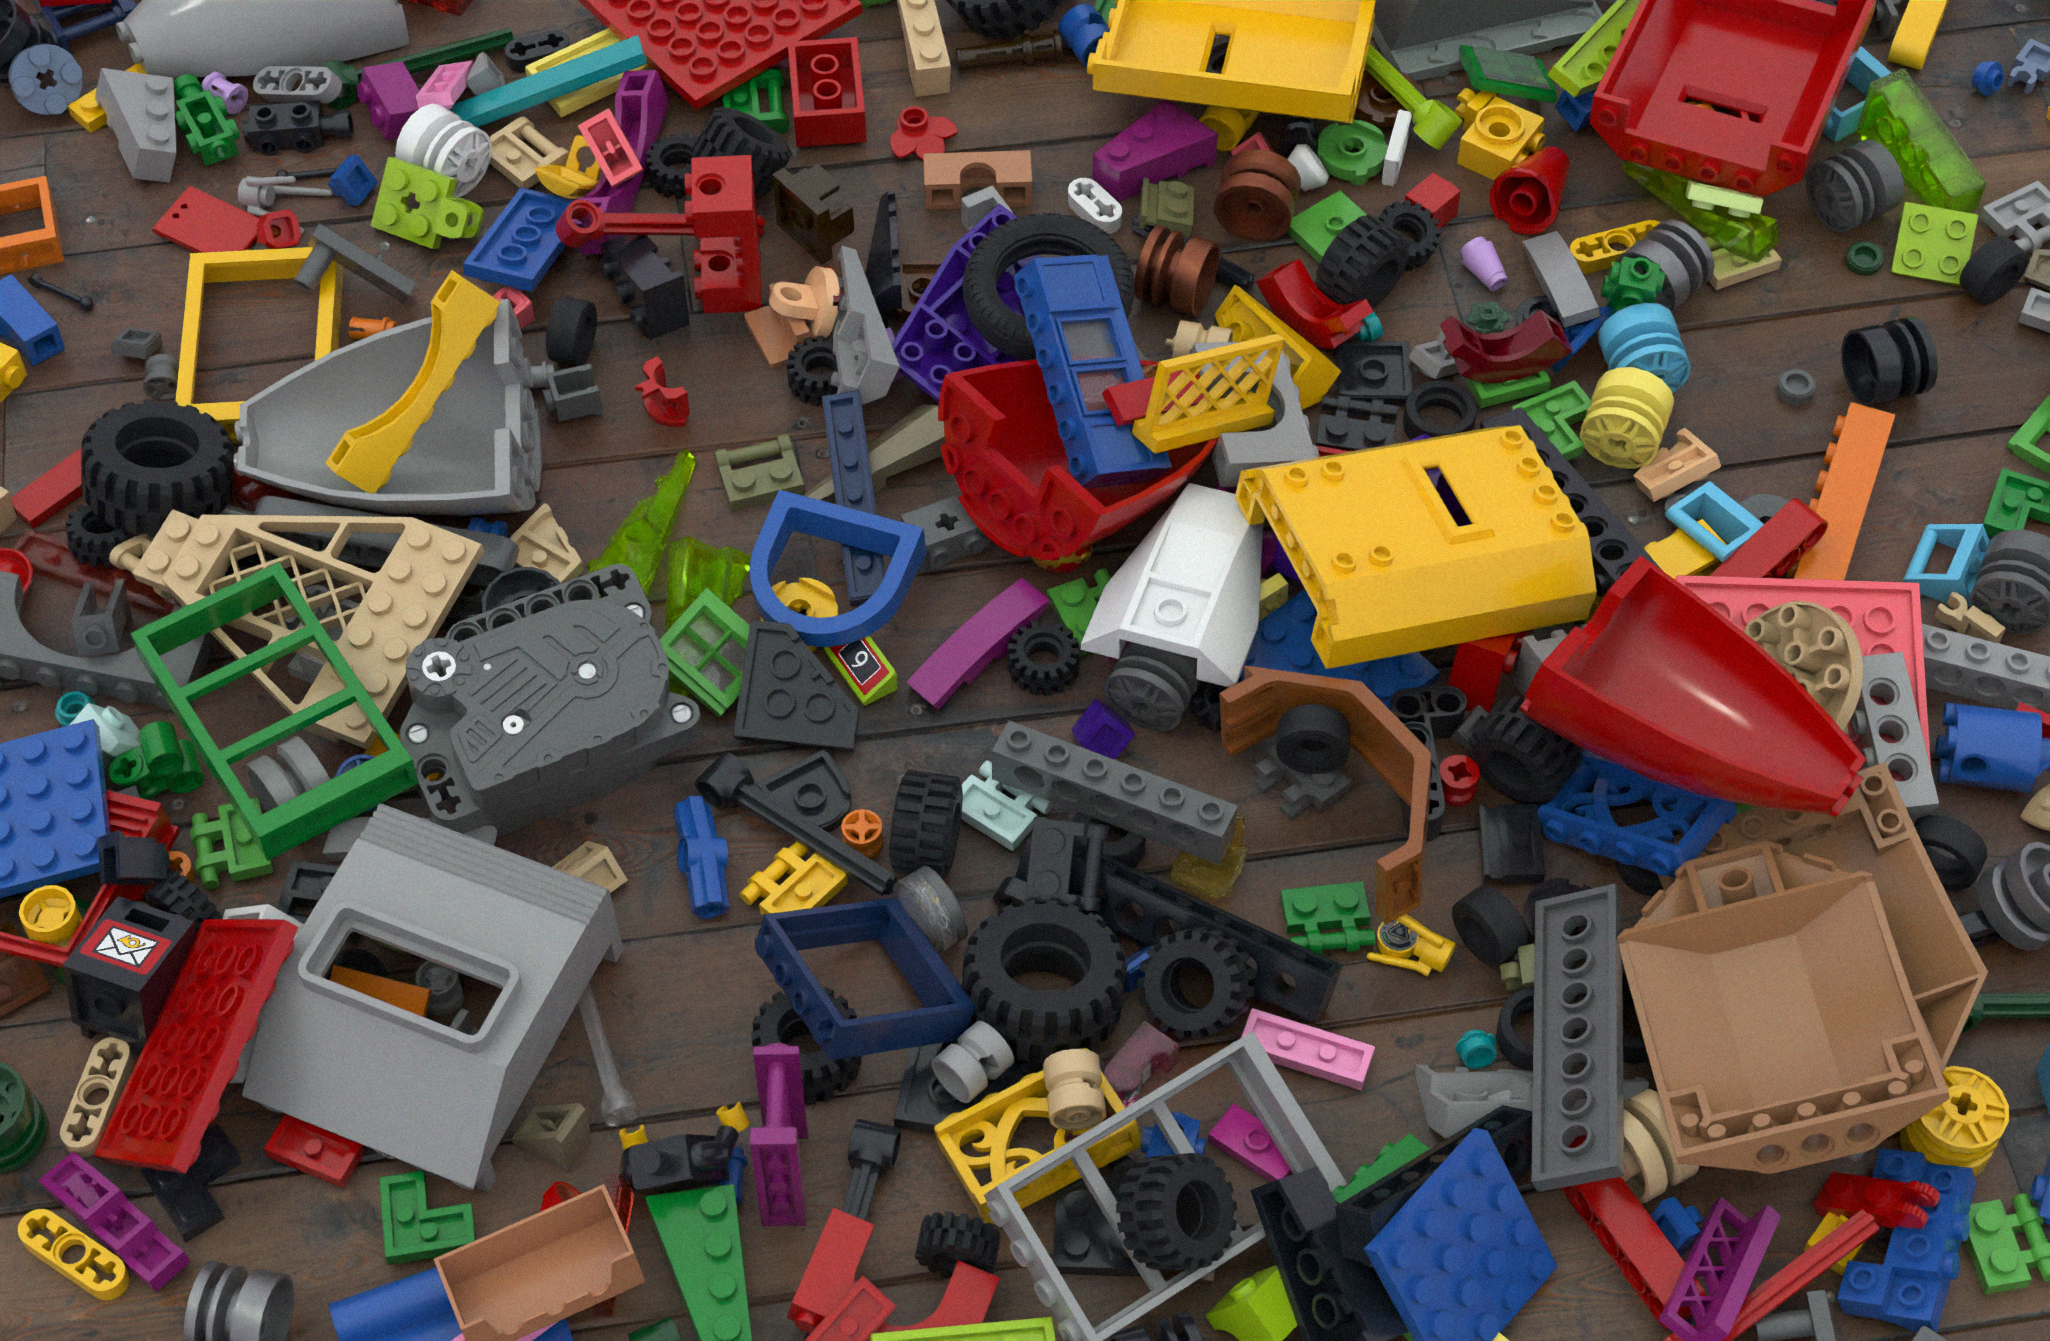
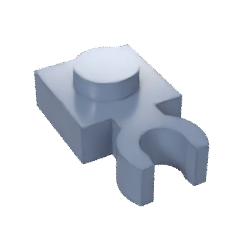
M2030 38L2015 58L2007 85L2011 87L2014 82L2023 81L2026 83L2024 93L2029 94L2033 91L2036 80L2044 83L2050 75V47Z

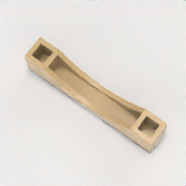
M897 0L906 46L908 68L915 97L949 93L951 64L935 1Z

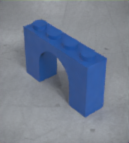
M12 274L1 279L0 338L13 344L32 366L65 350L58 325Z

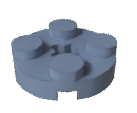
M39 44L26 48L15 56L9 68V83H11V90L14 93L15 99L25 109L37 114H61L68 109L67 105L78 99L82 90L83 73L81 67L69 52L56 45ZM47 70H50L53 73L51 78L55 80L54 85H47L45 89H41L39 87L41 81L36 78L39 72L45 74Z

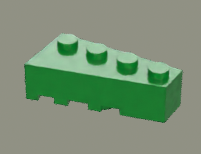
M734 1184L645 1196L651 1225L662 1248V1253L671 1271L696 1340L753 1341Z

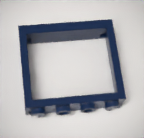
M897 897L764 914L758 937H755L754 948L757 955L762 958L774 976L775 982L782 988L792 1003L795 1012L800 1015L812 1033L814 1041L820 1045L829 1060L957 1041L958 1037L969 1028L976 1006ZM879 940L926 1008L844 1020L797 950Z

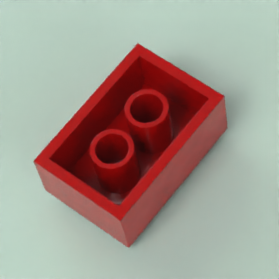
M857 37L788 42L796 147L867 142Z

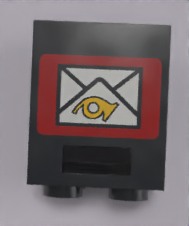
M121 896L114 900L62 965L72 1023L80 1026L83 1037L92 1039L97 1032L133 1044L135 1055L140 1056L196 937L194 921L182 915L171 914L150 907L143 902H136Z

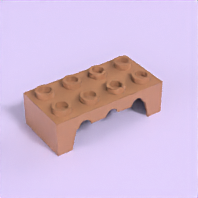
M605 1184L434 1258L435 1265L466 1341H515L646 1282Z

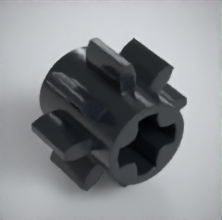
M1213 684L1209 687L1201 686V698H1193L1192 710L1198 713V726L1204 725L1209 730H1212L1213 733L1221 731L1219 693L1228 687Z

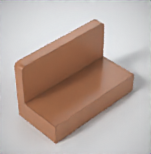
M779 281V282H776V283H773V284L768 285V287H769V297H770V295H771V292H772V290H773V287H774L777 283H780V282H783V281ZM771 305L744 314L745 323L771 369L786 365L788 353L790 350L795 351L794 345L799 342L805 346L804 339L810 337V330L804 319L784 316L776 312Z

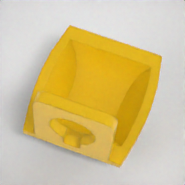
M583 135L575 136L565 166L546 164L535 168L540 182L548 190L563 198L577 199L583 197V195L592 191L599 182L601 167L596 158L594 164L591 167H587L585 172L580 171L579 151L585 146L589 147Z

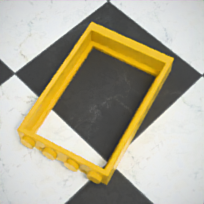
M312 247L190 253L176 402L184 407L187 404L194 406L201 414L206 412L211 415L226 430L232 444L239 443L235 433V422L240 419V404L245 401L193 404L204 283L295 278L313 250ZM335 261L331 262L320 280L315 361L339 349L344 270L343 266Z

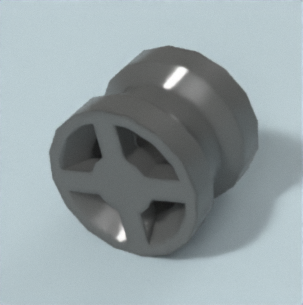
M156 354L146 360V377L143 389L149 397L160 401L176 398L180 361L178 358L167 354Z

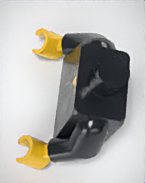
M737 1102L730 1110H728L726 1105L717 1110L716 1113L722 1126L719 1127L715 1136L683 1134L648 1142L644 1125H640L639 1130L633 1133H627L626 1128L621 1129L619 1136L624 1151L621 1157L619 1177L623 1186L650 1196L729 1181L727 1164L737 1143L738 1133L746 1129L750 1124L741 1102Z

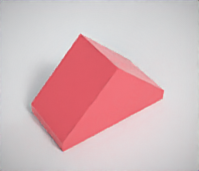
M609 108L578 125L612 188L644 171L634 149Z

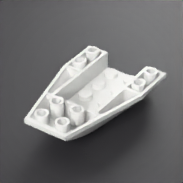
M1189 483L1106 584L1081 642V650L1119 659L1126 641L1197 658L1196 679L1225 687L1238 683L1258 630L1263 523L1251 526L1247 523L1234 499L1235 494Z

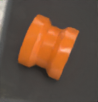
M865 809L854 810L846 815L841 826L842 842L871 860L877 857L884 845L883 826L880 817L876 813Z

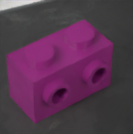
M403 61L363 67L361 83L357 85L358 98L362 104L367 106L373 125L380 129L385 140L398 139L405 123L412 114L419 110L416 100L419 89Z

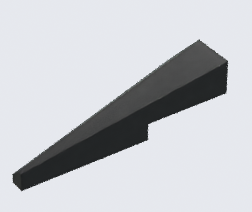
M895 190L887 191L880 198L865 272L885 329L888 328L887 309H902Z

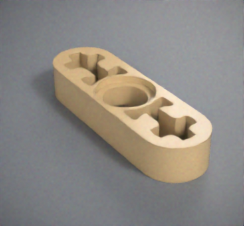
M108 1037L99 1041L93 1047L61 1125L60 1137L69 1153L74 1151L81 1158L94 1154L133 1070L134 1057L128 1044L123 1040ZM118 1053L121 1059H114L108 1069L104 1059H112L114 1054ZM103 1088L109 1091V1096L103 1103L99 1105H89L86 1103L87 1096L93 1090ZM87 1125L91 1135H84L80 1141H76L74 1135L82 1134Z

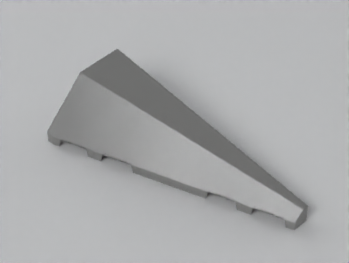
M841 246L837 260L841 262L843 278L838 277L840 291L843 294L839 304L836 305L838 306V315L833 335V355H836L838 372L832 374L831 384L838 387L836 394L859 390L862 405L886 396L900 366L856 249Z
M1416 1064L1415 1077L1427 1124L1444 1138H1449L1501 1105L1533 1111V1071L1498 1069V1071L1469 1072L1468 1067L1456 1066L1454 1072L1436 1073L1428 1065ZM1642 1077L1623 1080V1103L1639 1092L1648 1089L1649 1081ZM1587 1099L1575 1101L1569 1111H1576L1582 1108Z

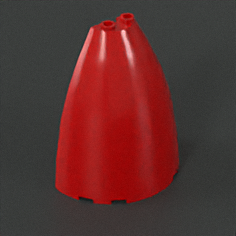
M1071 357V358H1072V361H1076V360L1100 359V358H1106V357ZM1037 359L993 364L945 374L939 397L938 421H944L946 442L940 446L947 474H954L962 492L958 499L976 526L995 544L1016 556H1031L1039 558L1040 561L1063 557L1116 533L1160 506L1198 471L1216 447L1219 439L1218 437L1168 450L1167 453L1172 468L1152 482L1085 489L1073 478L1069 471L1067 455L1062 439L1058 434V425L1052 405L1047 397L1046 384ZM1140 360L1144 377L1156 376L1159 362ZM1112 372L1077 375L1087 411L1109 409L1102 393L1108 387L1124 384L1123 379H1114Z
M1641 555L1607 591L1592 619L1582 630L1575 626L1542 662L1524 696L1526 699L1520 706L1522 714L1587 751L1650 780L1708 798L1768 809L1826 814L1836 819L1864 779L1857 772L1866 761V758L1803 686L1752 638L1695 593Z

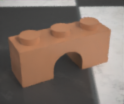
M1030 150L923 154L925 210L961 209V196L965 191L975 187L987 188L992 185L1009 207L1032 206Z

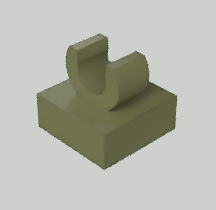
M1535 944L1524 945L1518 948L1519 962H1508L1500 965L1502 982H1506L1508 993H1516L1519 990L1534 987Z

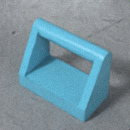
M1710 481L1672 505L1665 514L1667 519L1722 563L1764 525ZM1694 519H1703L1717 535L1729 544L1725 545Z
M1928 524L1902 582L1919 583L1920 594L1947 603L1952 592L1959 593L1966 599L1967 607H1970L1969 597L1989 544L1983 524ZM1936 542L1957 549L1947 574H1923Z

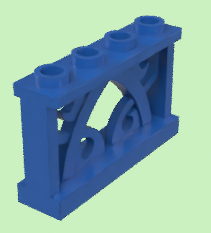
M1585 749L1581 753L1582 761L1579 763L1580 765L1549 803L1541 805L1537 810L1543 832L1551 841L1574 846L1590 854L1606 856L1618 860L1625 865L1638 866L1653 871L1660 876L1676 878L1675 871L1685 861L1696 859L1722 824H1729L1737 814L1734 802L1708 798L1650 780ZM1595 784L1593 793L1587 792L1591 785ZM1641 798L1652 801L1654 812L1658 818L1644 823L1619 827L1610 814V806L1627 805ZM1579 804H1593V805H1582V806H1580V807H1578V808H1576V809L1574 810L1575 814L1570 813V812L1572 811V809H1573L1576 805H1579ZM1663 805L1669 806L1671 812L1665 810ZM1698 817L1692 826L1688 824L1690 821ZM1678 829L1684 836L1677 845H1674L1672 831Z

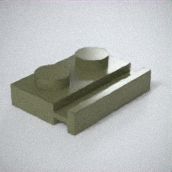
M1143 178L1138 228L1144 229L1145 224L1152 226L1161 225L1168 227L1170 234L1172 231L1178 230L1182 231L1185 237H1190L1193 227L1194 187L1187 186L1178 181H1159L1158 185L1150 184L1149 178Z

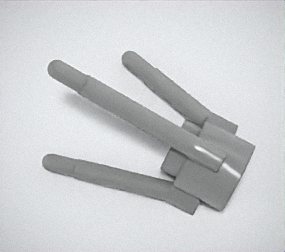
M247 176L239 184L238 201L240 205L248 207V213L254 216H261L270 213L264 210V208L274 203L275 194L330 197L333 196V191L319 188L273 186L294 183L296 181L294 176L262 178ZM300 227L301 234H304L305 230Z

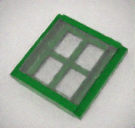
M1460 45L1458 50L1460 53L1459 59L1474 89L1556 103L1558 98L1556 95L1557 89L1551 78L1547 76L1548 72L1541 59L1530 55L1482 46Z

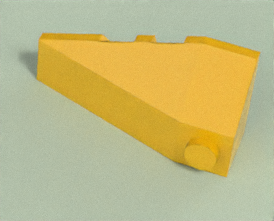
M1233 286L1214 314L1219 327L1233 329L1232 342H1243L1277 333L1285 339L1282 349L1284 355L1288 356L1290 360V374L1293 384L1299 388V403L1302 410L1319 403L1341 372L1318 349L1239 286Z

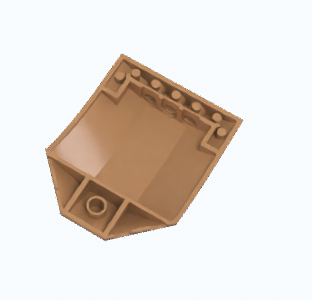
M1764 841L1685 861L1675 871L1676 879L1666 891L1659 889L1641 910L1643 917L1635 926L1624 929L1616 938L1619 943L1626 977L1678 1164L1748 1170L1771 1174L1854 1155L1874 1149L1886 1138L1950 1099L1947 1086L1901 964L1875 884L1874 875L1862 870L1849 873L1837 869L1835 862L1805 853L1802 857L1784 852L1782 845L1771 841Z

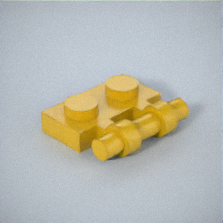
M795 842L789 848L783 847L774 855L775 861L763 872L757 871L748 879L749 885L739 893V896L749 906L759 897H766L759 904L760 913L763 916L764 914L823 907L846 886L848 879L846 873L815 853L805 862L801 858L808 853V849ZM785 873L792 874L780 886L775 883Z

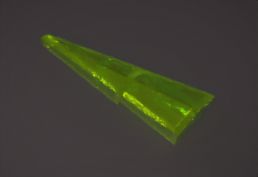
M1630 161L1622 164V170L1733 255L1758 263L1779 244L1776 219L1752 212L1749 218L1738 217L1728 214L1729 207L1714 205L1713 210L1692 206L1693 200L1687 199L1685 195L1688 181L1694 180Z
M688 449L677 454L675 457L676 461L667 476L661 475L654 482L658 489L653 496L650 495L646 499H641L608 538L607 541L609 543L598 559H591L586 565L590 573L614 564L626 565L635 573L645 596L648 595L697 460Z
M690 536L669 543L665 633L706 588L731 608L735 598L741 596L745 588L742 584L750 571L751 556L730 546L717 549ZM704 613L690 626L693 631L712 647L723 633V630ZM686 633L672 646L693 667L707 653ZM669 674L670 692L688 697L690 692Z

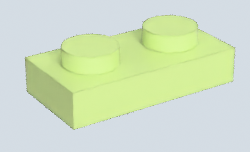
M1688 181L1685 193L1687 199L1693 200L1692 206L1706 210H1713L1714 205L1729 207L1728 214L1743 218H1749L1751 212L1760 214L1763 204V198L1760 196L1694 181Z

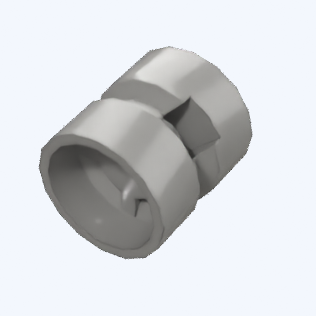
M977 1021L958 1037V1045L951 1043L931 1061V1066L939 1082L953 1097L963 1103H969L988 1086L987 1079L995 1080L1014 1063V1056L1007 1042L993 1027L983 1021Z

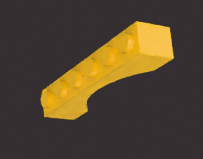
M451 270L431 301L432 326L430 343L424 362L413 383L401 398L383 414L364 425L346 431L325 464L335 474L367 493H376L378 489L383 488L389 481L392 474L391 469L398 458L404 456L410 449L413 435L419 426L426 423L434 411V403L440 394L447 391L455 379V371L461 362L468 359L475 350L476 339L482 330L490 326L496 318L497 307L501 302Z

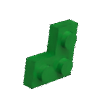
M2002 468L1983 521L1986 534L1995 537L2000 532L2013 529L2023 530L2027 517L2050 524V483Z
M424 1170L379 1177L384 1249L388 1265L439 1257L476 1240L472 1203L429 1210Z

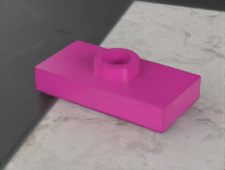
M1235 1103L1231 1105L1208 1134V1142L1269 1182L1292 1174L1262 1122Z

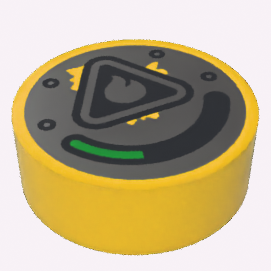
M1397 920L1387 925L1382 922L1378 928L1376 944L1383 955L1407 959L1413 955L1420 935Z

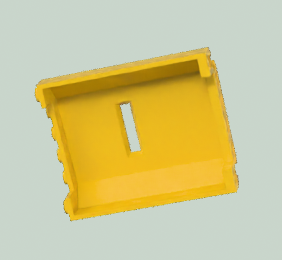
M1115 0L1117 8L1110 9L1108 29H1110V32H1104L1103 38L1099 39L1096 53L1089 54L1087 74L1093 75V90L1098 92L1353 124L1374 27L1376 0ZM1215 35L1230 36L1221 74L1206 72Z
M1521 425L1467 431L1241 470L1234 499L1250 526L1264 523L1266 516L1318 612L1310 640L1326 669L1587 619L1592 603L1596 598L1597 589L1588 530L1585 524L1580 522L1571 507L1569 498L1562 493L1554 480L1552 471L1549 467H1546L1537 453L1534 442L1529 440ZM1440 469L1472 524L1457 526L1428 477L1427 470Z

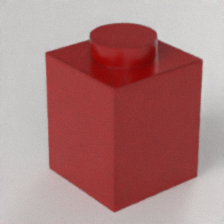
M1433 172L1405 195V200L1411 201V206H1415L1416 202L1421 204L1423 211L1428 208L1432 212L1430 215L1431 219L1437 218L1439 222L1436 228H1442L1457 216L1461 190Z

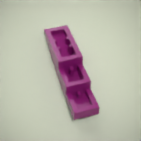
M1020 578L965 622L924 662L906 683L934 708L939 710L963 682L969 686L994 657L1000 661L1008 653V644L1011 643L1013 633L1018 634V628L1022 625L1029 629L1030 622L1037 620L1052 602L1026 580Z
M74 1151L38 1180L107 1250L118 1256L124 1265L153 1291L157 1292L191 1262L180 1247L162 1234L148 1216L127 1200L121 1189Z

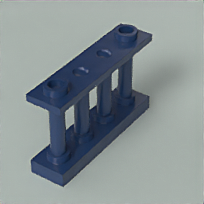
M31 0L48 31L52 34L54 45L65 49L71 55L68 42L123 21L136 7L133 0H111V3L105 4L106 6L112 4V11L62 29L58 20L100 4L64 5L50 8L49 6L40 7L39 0Z

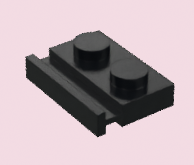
M1539 804L1497 805V808H1485V805H1479L1478 824L1483 883H1490V880H1502V883L1544 882L1545 865L1541 823L1537 814Z

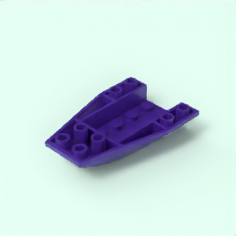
M1000 203L952 246L892 343L900 366L898 371L938 403L945 374L1019 360L1015 356L1011 357L1001 352L982 337L971 322L963 299L965 268L978 243L996 227L1018 218ZM1041 255L1024 258L1009 266L999 278L996 286L1003 303L1022 317H1025L1020 297L1015 289L1013 276L1034 258H1043Z

